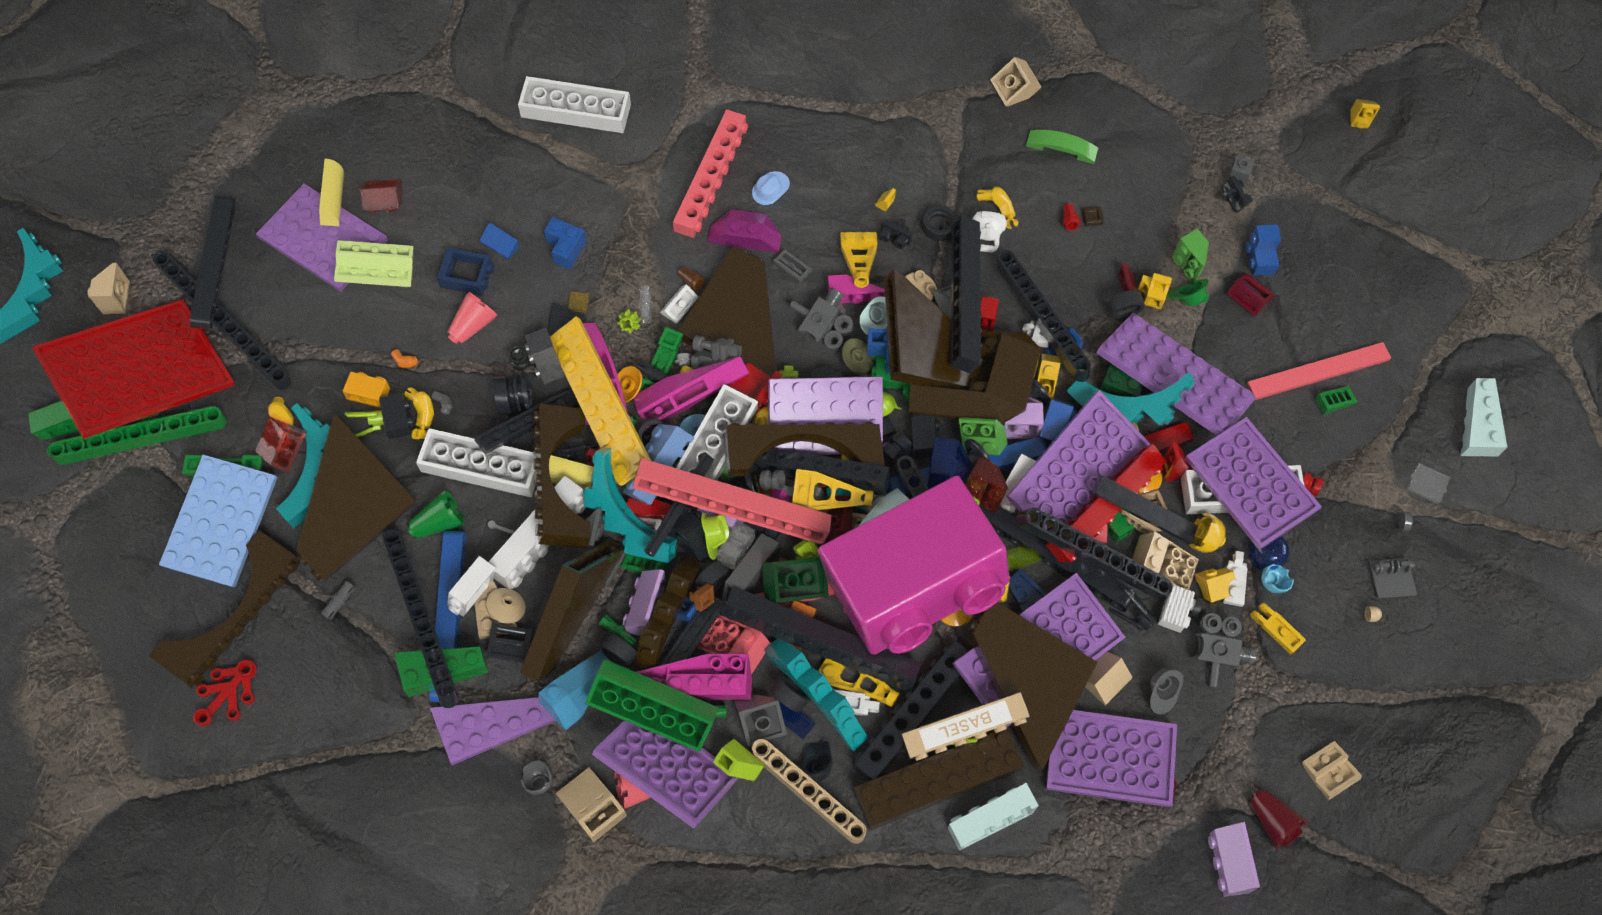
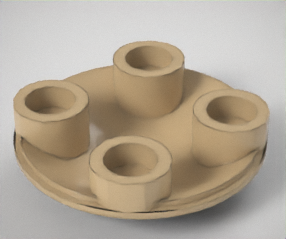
M918 270L905 276L928 299L933 300V292L937 290V287L924 271Z

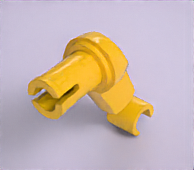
M994 187L992 190H978V193H980L977 194L978 201H993L999 207L1005 219H1007L1006 227L1008 229H1012L1010 226L1011 221H1013L1014 226H1018V221L1013 219L1015 211L1012 202L1002 188Z
M410 387L407 390L411 393L405 391V397L413 401L417 411L416 425L419 427V429L415 428L412 431V438L418 440L425 439L427 434L425 429L430 428L434 416L432 401L427 393L423 391L418 392Z
M275 397L268 406V414L278 424L280 436H284V440L279 441L280 449L287 450L292 447L289 435H293L294 417L284 405V399Z

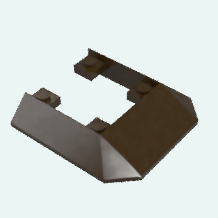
M982 328L981 355L995 357L989 382L972 380L969 391L911 384L909 413L956 419L960 417L997 419L1003 424L1026 411L1041 348L1026 332Z

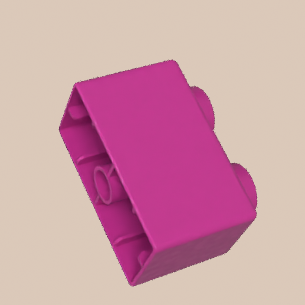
M954 476L820 546L818 549L828 583L868 652L873 655L887 648L892 653L898 654L916 648L930 636L933 628L932 624L960 609L969 615L978 614L989 609L1004 595L1005 585L1010 580L1006 547L959 476Z

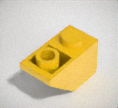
M1356 99L1351 108V127L1369 128L1380 109V105L1374 101Z
M1041 353L1037 381L1045 388L1049 398H1053L1061 364L1060 358L1055 355Z

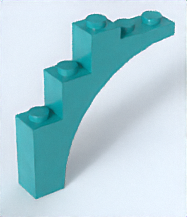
M24 228L17 231L25 253L24 270L16 291L0 309V344L40 321L37 316L39 311L35 305L52 296L48 291L51 287L47 280L63 272L59 266L62 262L57 255H51L48 250L44 251L41 245L37 246L35 243L38 240L33 233L28 234Z
M1188 372L1168 388L1139 397H1121L1109 394L1096 388L1088 381H1075L1067 392L1084 406L1092 395L1100 390L1131 424L1134 422L1137 424L1144 417L1142 413L1145 412L1158 425L1163 426V424L1168 425L1174 419L1173 414L1176 411L1170 406H1175L1182 399L1180 395L1185 390L1188 392L1196 384L1194 382L1196 377Z
M297 403L291 409L301 422L305 432L307 443L306 461L303 473L296 487L288 498L276 508L293 529L305 520L330 429L327 423L323 426L317 419L313 421L310 411L306 407L301 408Z
M603 447L597 450L593 456L594 472L591 476L593 484L586 487L583 492L584 507L600 508L602 511H605L603 515L604 530L625 534L623 539L625 554L665 563L670 562L676 555L677 539L667 536L654 557L644 552L656 530L640 520L621 496L613 475L611 448Z
M778 638L764 649L772 664L799 686L822 711L849 749L855 751L868 739L865 731L853 713L855 712L847 699L832 689L825 676L811 667L801 651Z

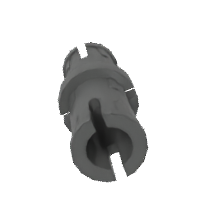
M345 581L339 591L330 597V602L321 611V614L327 619L332 620L341 606L344 607L345 601L356 587Z

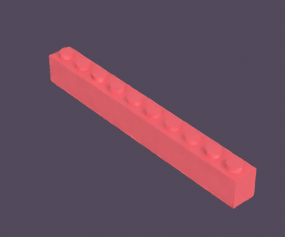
M641 458L636 471L633 488L822 545L830 533L832 515L643 458Z

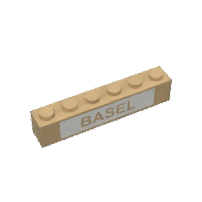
M1020 692L903 733L902 736L910 758L915 757L917 761L928 757V752L935 750L937 754L948 750V745L955 744V747L966 744V739L974 737L977 740L986 737V732L994 730L997 733L1006 730V725L1014 723L1017 726L1026 723V718L1030 716Z

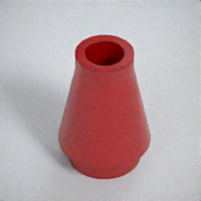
M1070 203L1064 205L1063 226L1069 231L1078 229L1081 220L1074 209V205Z

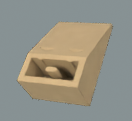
M1157 532L1140 535L1132 560L1168 578L1172 584L1187 590L1190 588L1199 560Z
M589 767L556 793L593 843L627 816L622 806Z

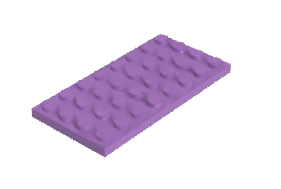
M1134 313L1121 324L1096 352L1154 393L1173 385L1188 372L1192 373L1196 377L1194 381L1196 384L1188 392L1185 390L1180 395L1182 399L1174 407L1217 436L1235 425L1256 398L1250 390L1244 388L1219 369L1213 367Z
M1098 390L1007 494L1006 498L1019 511L1037 508L1067 524L1094 496L1093 491L1099 476L1111 479L1142 447L1150 445V443L1110 400Z
M1077 573L1020 614L1021 617L1094 660L1125 638L1124 634ZM974 648L953 663L982 705L1000 700Z

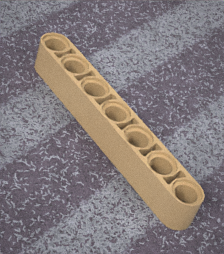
M758 739L754 742L752 754L765 764L764 768L850 842L858 844L864 840L866 826L767 740ZM763 746L767 749V752L761 755L756 752V749ZM774 760H780L783 765L780 768H774L771 763ZM790 773H795L799 778L797 781L791 782L787 779V776ZM811 787L814 789V793L806 795L803 793V789ZM826 800L830 803V807L822 809L819 806V802ZM837 814H843L846 817V821L838 823L834 817ZM859 828L862 831V835L854 837L851 834V830Z

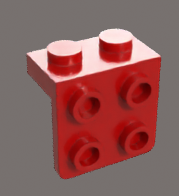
M747 363L745 366L750 374L732 383L729 387L758 401V411L763 405L766 406L768 404V379H780L782 374L775 371L772 377H770L752 364Z

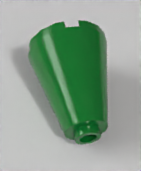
M448 491L441 492L409 521L407 529L412 537L416 536L419 539L465 524L464 515L462 512L459 513L457 508L459 505Z

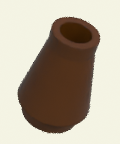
M681 267L677 273L692 290L698 291L704 285L705 280L699 273L685 267Z

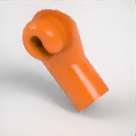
M398 349L391 352V356L400 368H412L418 364V359L415 356H403Z

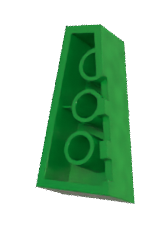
M62 401L28 413L31 434L42 440L78 432Z
M480 647L442 649L454 683L489 673L484 653ZM422 651L395 653L403 690L408 697L435 690Z

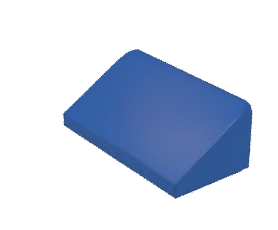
M492 223L487 225L479 240L507 260L519 248L518 241Z

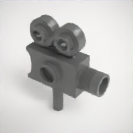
M831 288L826 299L823 300L819 297L811 310L793 300L790 303V307L806 316L798 330L801 333L813 335L819 344L824 340L825 345L831 350L840 349L844 343V338L841 334H849L854 327L853 320L847 315H840L841 311L837 308L844 295ZM844 322L848 323L846 328H842ZM833 325L837 331H830ZM837 338L838 342L832 344V339Z
M1208 613L1201 618L1200 626L1205 634H1196L1199 647L1197 654L1193 656V660L1212 663L1209 686L1217 688L1220 664L1228 666H1239L1240 662L1254 664L1257 651L1255 648L1242 646V640L1234 639V636H1237L1242 629L1241 622L1236 617H1225L1221 620L1219 615ZM1211 620L1215 621L1214 627L1210 625ZM1230 623L1234 624L1233 630L1229 627ZM1220 630L1223 635H1218L1214 633Z

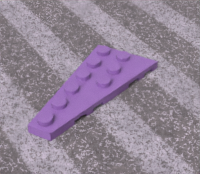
M539 697L456 705L452 708H430L451 765L556 721L539 703Z

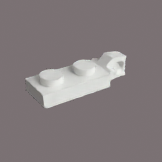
M1235 551L1233 560H1229L1226 568L1234 571L1235 579L1229 584L1228 591L1230 597L1223 599L1224 604L1244 606L1247 579V563H1243L1244 552Z
M835 690L847 699L855 712L853 713L854 715H868V712L879 713L880 702L870 701L869 696H865L862 693Z

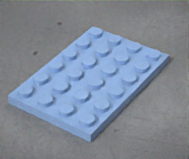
M202 455L159 565L235 588L249 553L246 544L258 530L278 477Z

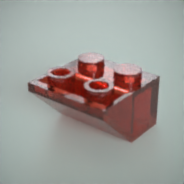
M269 417L255 452L269 465L289 473L307 431Z
M982 457L979 458L965 485L971 495L980 501L979 505L994 513L998 511L1008 490L998 465Z

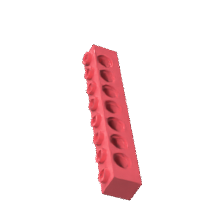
M726 109L673 221L674 232L692 238L695 237L697 232H700L702 220L707 217L709 212L708 207L710 203L713 204L716 196L715 192L721 187L722 177L728 172V164L730 161H733L736 147L739 148L741 144V136L747 131L746 115Z

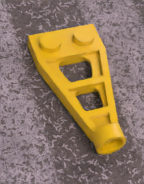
M841 232V251L853 276L854 284L859 288L866 287L869 284V275L877 251V232ZM851 250L868 251L866 255H853ZM854 263H866V267H855Z
M797 469L792 503L813 510L859 505L872 507L874 491L859 489L819 472ZM817 483L825 484L831 488V497L828 500L816 501L814 499V487ZM836 489L849 490L851 492V499L849 501H836ZM863 494H865L864 502L861 500Z
M825 659L818 670L825 676L830 686L837 690L862 693L865 696H869L871 700L887 704L890 707L894 705L899 696V692L891 689L885 682L859 672L860 677L857 682L849 683L843 681L840 675L846 666L830 659ZM865 677L870 678L877 684L874 692H868L860 688Z

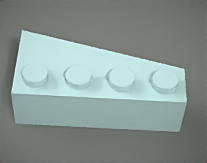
M1476 378L1467 391V412L1464 418L1465 430L1462 437L1463 448L1461 449L1460 456L1498 457L1507 448L1496 380Z
M1027 783L1010 789L1001 797L997 796L987 801L988 804L982 807L979 805L969 810V814L963 817L958 815L952 818L948 830L959 851L1032 815L1039 805Z

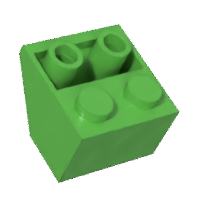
M1199 229L1180 238L1172 256L1175 264L1180 266L1185 276L1192 282L1197 281L1206 264L1209 245L1208 240Z
M959 418L964 453H967L965 441L970 438L976 440L988 455H1000L1007 446L1006 429L997 419Z

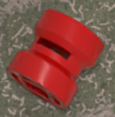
M1308 472L1303 474L1304 486L1312 495L1317 496L1324 479L1320 477L1315 478Z

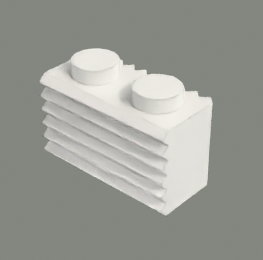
M1172 584V592L1166 595L1157 624L1181 633L1184 628L1187 629L1191 617H1188L1189 610L1193 611L1196 600L1193 599L1195 592Z

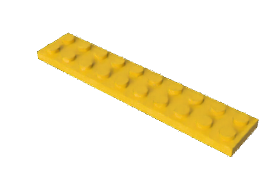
M576 316L551 335L550 339L561 367L600 448H611L613 475L617 483L623 486L635 477L641 458L650 461L651 459L581 319Z

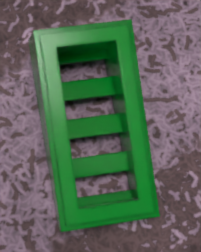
M1349 386L1320 393L1315 398L1323 415L1357 403ZM1344 393L1347 394L1350 400H1347Z
M626 554L621 567L641 575L642 571H665L667 563ZM636 557L634 564L631 565L633 558Z

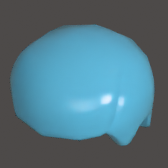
M1270 564L1265 567L1261 577L1263 586L1269 592L1277 594L1290 590L1294 579L1288 576L1289 570L1281 567L1279 564Z

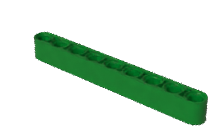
M211 406L113 428L85 439L82 436L56 441L48 446L47 453L57 464L65 465L219 430L226 425L227 419L218 407Z

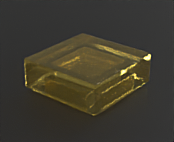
M570 292L568 309L576 312H587L589 293Z

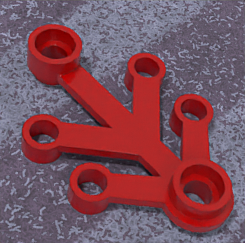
M243 660L233 668L213 669L210 676L216 682L222 681L225 677H235L230 682L213 685L201 684L197 687L196 693L202 698H206L212 693L220 692V694L206 709H199L194 713V722L200 727L208 726L212 722V715L227 698V718L231 721L239 720L241 712L237 709V687L242 682L243 693L241 701L246 705H251L255 701V696L252 694L251 678L257 672L256 664L251 660ZM246 668H250L248 673H244ZM221 672V675L215 678V674ZM206 688V692L201 694V690ZM247 695H251L249 701H245ZM236 711V716L231 717V713ZM207 716V720L201 722L202 717Z

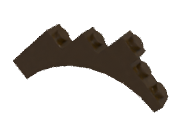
M687 555L671 573L666 591L657 600L652 618L643 627L638 643L640 646L632 671L638 672L656 667L674 622L687 600L689 592H692L696 578L703 571L705 562L702 561L700 563L695 558Z

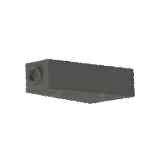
M764 534L760 535L725 582L722 595L723 602H727L733 586L750 593L763 575L762 563L772 561L777 552L778 542Z

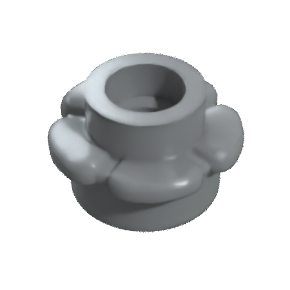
M677 354L675 363H678L679 367H689L691 354Z

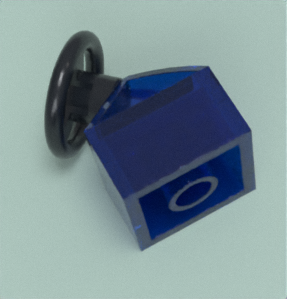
M935 437L931 451L927 487L933 488L954 476H959L963 481L976 466L984 472H989L992 469L990 457L985 449L974 439L970 438L965 441L966 454L959 440Z

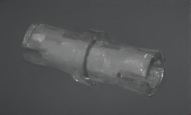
M646 285L640 287V300L638 301L642 323L651 322V308L653 307V302L651 301L652 288Z

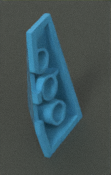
M601 650L555 679L539 692V703L565 731L584 715L588 707L585 702L604 659L610 661Z

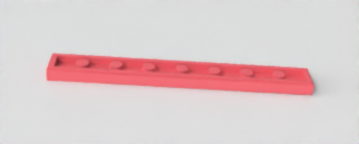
M1382 342L1249 381L1246 385L1256 396L1255 400L1387 362L1391 359V356Z

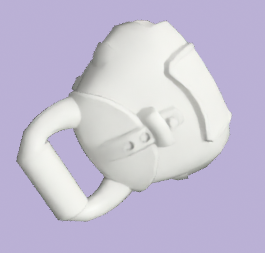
M989 211L977 212L973 219L980 222V239L994 241V246L981 244L980 251L993 253L999 246V238L1006 229L1007 221L1005 216L1000 213Z

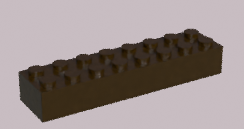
M1007 727L1006 730L994 732L986 737L977 739V742L963 744L855 787L854 795L868 829L872 831L1020 772L1025 764Z

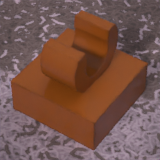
M707 583L703 587L697 586L696 592H689V599L695 603V610L702 612L714 603L712 585Z

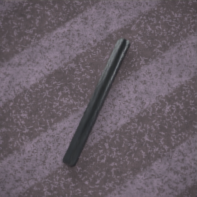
M704 454L693 474L704 477L714 459L710 455ZM677 501L673 503L644 549L647 555L651 557L656 555L687 504Z

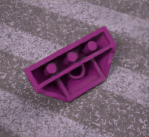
M731 209L710 226L708 243L779 253L782 236L767 214Z

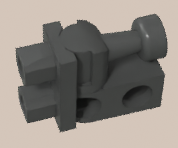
M696 335L693 340V349L697 350V352L691 356V368L698 369L739 357L742 353V346L734 344V339L730 338L705 341L703 336Z

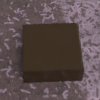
M1101 206L1083 208L1082 213L1085 227L1103 225L1104 219Z

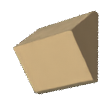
M1109 652L1104 653L1095 660L1098 663L1085 686L1104 705L1133 678L1122 658Z

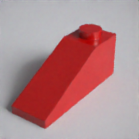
M1177 442L1171 443L1164 456L1167 461L1162 466L1163 470L1161 471L1164 482L1181 480L1185 470H1192V467L1185 459L1186 453Z

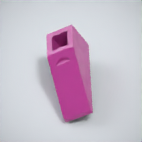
M849 275L828 276V293L831 288H834L844 295L839 305L844 303L859 304L872 301L876 297H885V289L870 283L866 287L859 288L854 284L853 277Z

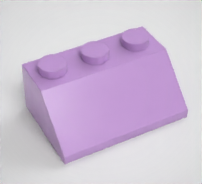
M664 570L642 571L641 577H637L635 582V589L637 590L635 596L632 595L629 601L631 609L629 614H625L623 625L628 633L641 636L643 627L652 618L657 600L664 593L666 587Z
M1245 822L1214 829L1210 832L1208 842L1210 848L1214 851L1213 865L1215 870H1218V887L1220 891H1223V896L1249 894L1259 888V880Z

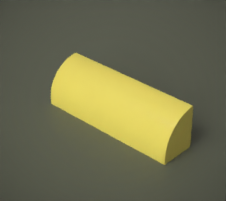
M326 158L324 161L319 206L320 225L339 226L344 170L339 163Z
M550 456L549 472L552 483L558 484L566 476L580 486L583 491L586 487L593 484L591 476L594 472V467Z

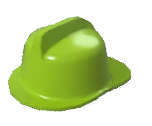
M703 513L701 521L708 554L712 560H715L718 546L725 543L729 538V527L724 515L709 516L707 513Z

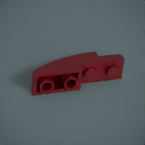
M850 495L835 496L836 501H849L851 499ZM852 506L829 509L828 514L832 516L830 533L826 543L852 530Z

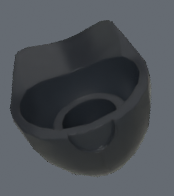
M828 741L810 744L806 748L802 767L804 773L811 779L822 781L831 773L833 757Z

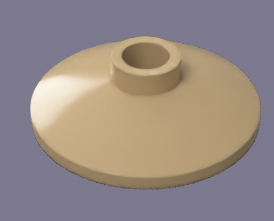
M495 589L488 595L486 600L488 614L499 623H516L525 613L524 599L512 589Z

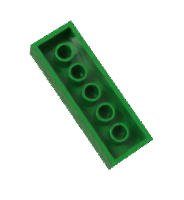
M605 659L599 668L585 704L698 752H700L718 711V707Z

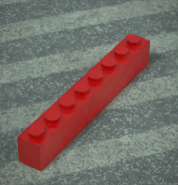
M1154 444L1142 447L1110 480L1139 495V490L1151 482L1150 478L1153 475L1155 476L1163 470L1162 466L1167 461ZM1094 495L1067 525L1093 538L1101 534L1102 528L1111 523L1116 518L1114 515L1117 512H1121L1122 509ZM1050 542L1046 544L1060 563L1072 562L1077 558Z

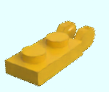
M1261 603L1259 609L1265 616L1270 617L1268 620L1256 611L1250 614L1252 619L1257 624L1262 625L1261 627L1290 655L1306 641L1282 616L1274 612L1265 603Z

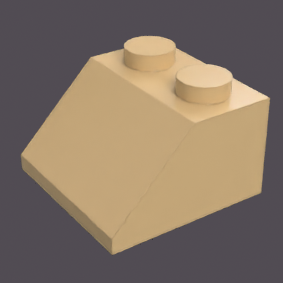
M1014 57L990 79L1007 107L1029 99L1041 88L1027 62L1017 57Z
M112 263L91 280V285L88 288V297L91 298L102 314H125L130 281L118 264Z

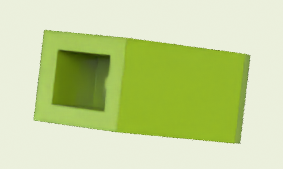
M735 739L722 747L713 761L728 776L755 781L765 767V764Z

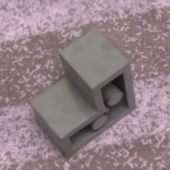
M543 328L525 335L527 343L524 346L531 364L535 363L537 366L534 368L537 378H542L544 384L564 377L565 373L547 329Z

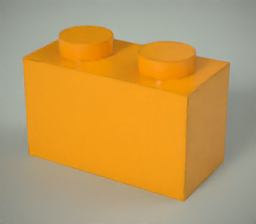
M350 372L342 392L347 400L381 408L379 398L388 396L390 387L382 377L376 376L374 378L363 372Z

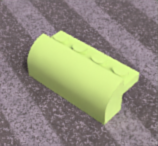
M337 240L334 282L411 287L413 246Z

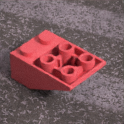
M719 615L697 648L706 654H748L752 675L765 654L764 649L771 643L762 632Z

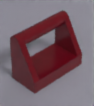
M1248 273L1237 279L1227 292L1228 296L1254 316L1258 315L1276 296ZM1246 281L1248 284H1250L1252 287H1254L1257 291H1259L1261 294H1263L1266 298L1262 297L1260 294H1258L1255 290H1253L1250 286H1248V285H1247L1246 283H1244V282Z

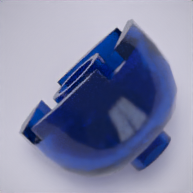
M1282 536L1261 550L1251 542L1248 551L1251 563L1259 570L1271 564L1283 567L1290 555L1288 543ZM1272 566L1269 569L1275 570L1278 566Z

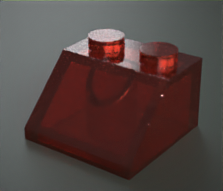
M402 179L366 181L360 188L362 210H368L369 213L379 212L381 209H386L387 212L397 211L402 205Z

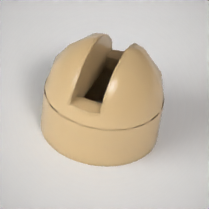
M1367 606L1365 608V619L1367 622H1376L1382 617V612L1378 607Z

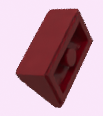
M1122 263L1118 273L1124 292L1129 290L1138 291L1131 268L1126 263Z

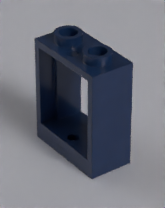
M447 247L437 281L440 288L465 293L470 292L483 296L484 290L488 288V278L493 273L494 263H492L489 255ZM457 260L482 265L477 282L451 277Z

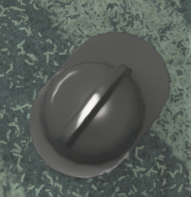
M1161 667L1151 677L1150 688L1152 694L1150 706L1154 713L1159 715L1166 714L1174 707L1184 681L1180 671L1167 670Z

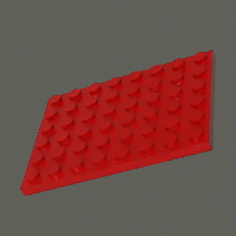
M183 299L33 346L35 356L83 439L234 386L232 377L203 330L190 327L191 311Z

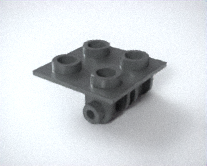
M1399 558L1369 561L1378 599L1417 595L1411 568L1415 567L1413 560Z

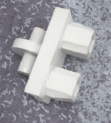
M1033 320L1030 321V324H1024L1023 332H1026L1030 337L1033 335L1032 339L1038 346H1049V342L1037 324L1035 326Z

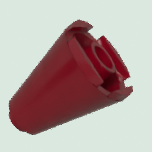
M1259 789L1251 796L1252 800L1250 803L1270 841L1277 850L1280 849V844H1283L1285 847L1303 833L1301 830L1303 825L1306 828L1309 826V822L1269 791Z

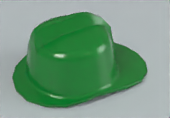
M1200 279L1193 283L1173 288L1167 292L1166 298L1180 299L1184 305L1197 306L1209 299L1206 290L1209 281L1207 279Z

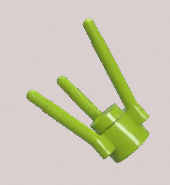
M381 410L345 412L347 417H367L368 424L373 425V427L355 434L357 438L370 432L381 430L380 425H384Z

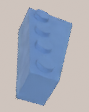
M658 424L653 429L652 437L649 443L646 444L645 449L651 461L673 467L675 460L678 457L682 458L686 452L683 448L687 442L691 443L695 437L678 426ZM635 477L626 483L623 493L639 502L651 505L657 496L634 489Z

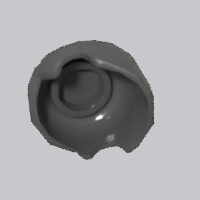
M540 760L531 761L523 768L522 786L529 794H544L552 785L553 774L545 762Z

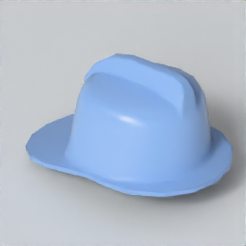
M777 171L763 175L752 189L753 199L761 205L773 204L788 190L790 185L789 178Z

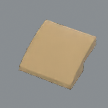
M1335 741L1302 762L1311 779L1328 800L1359 781L1362 777L1358 770L1348 761L1349 756Z

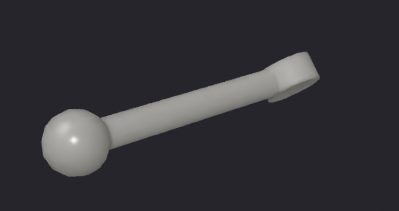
M491 520L488 522L490 529L496 528L512 535L516 532L497 525L495 521Z

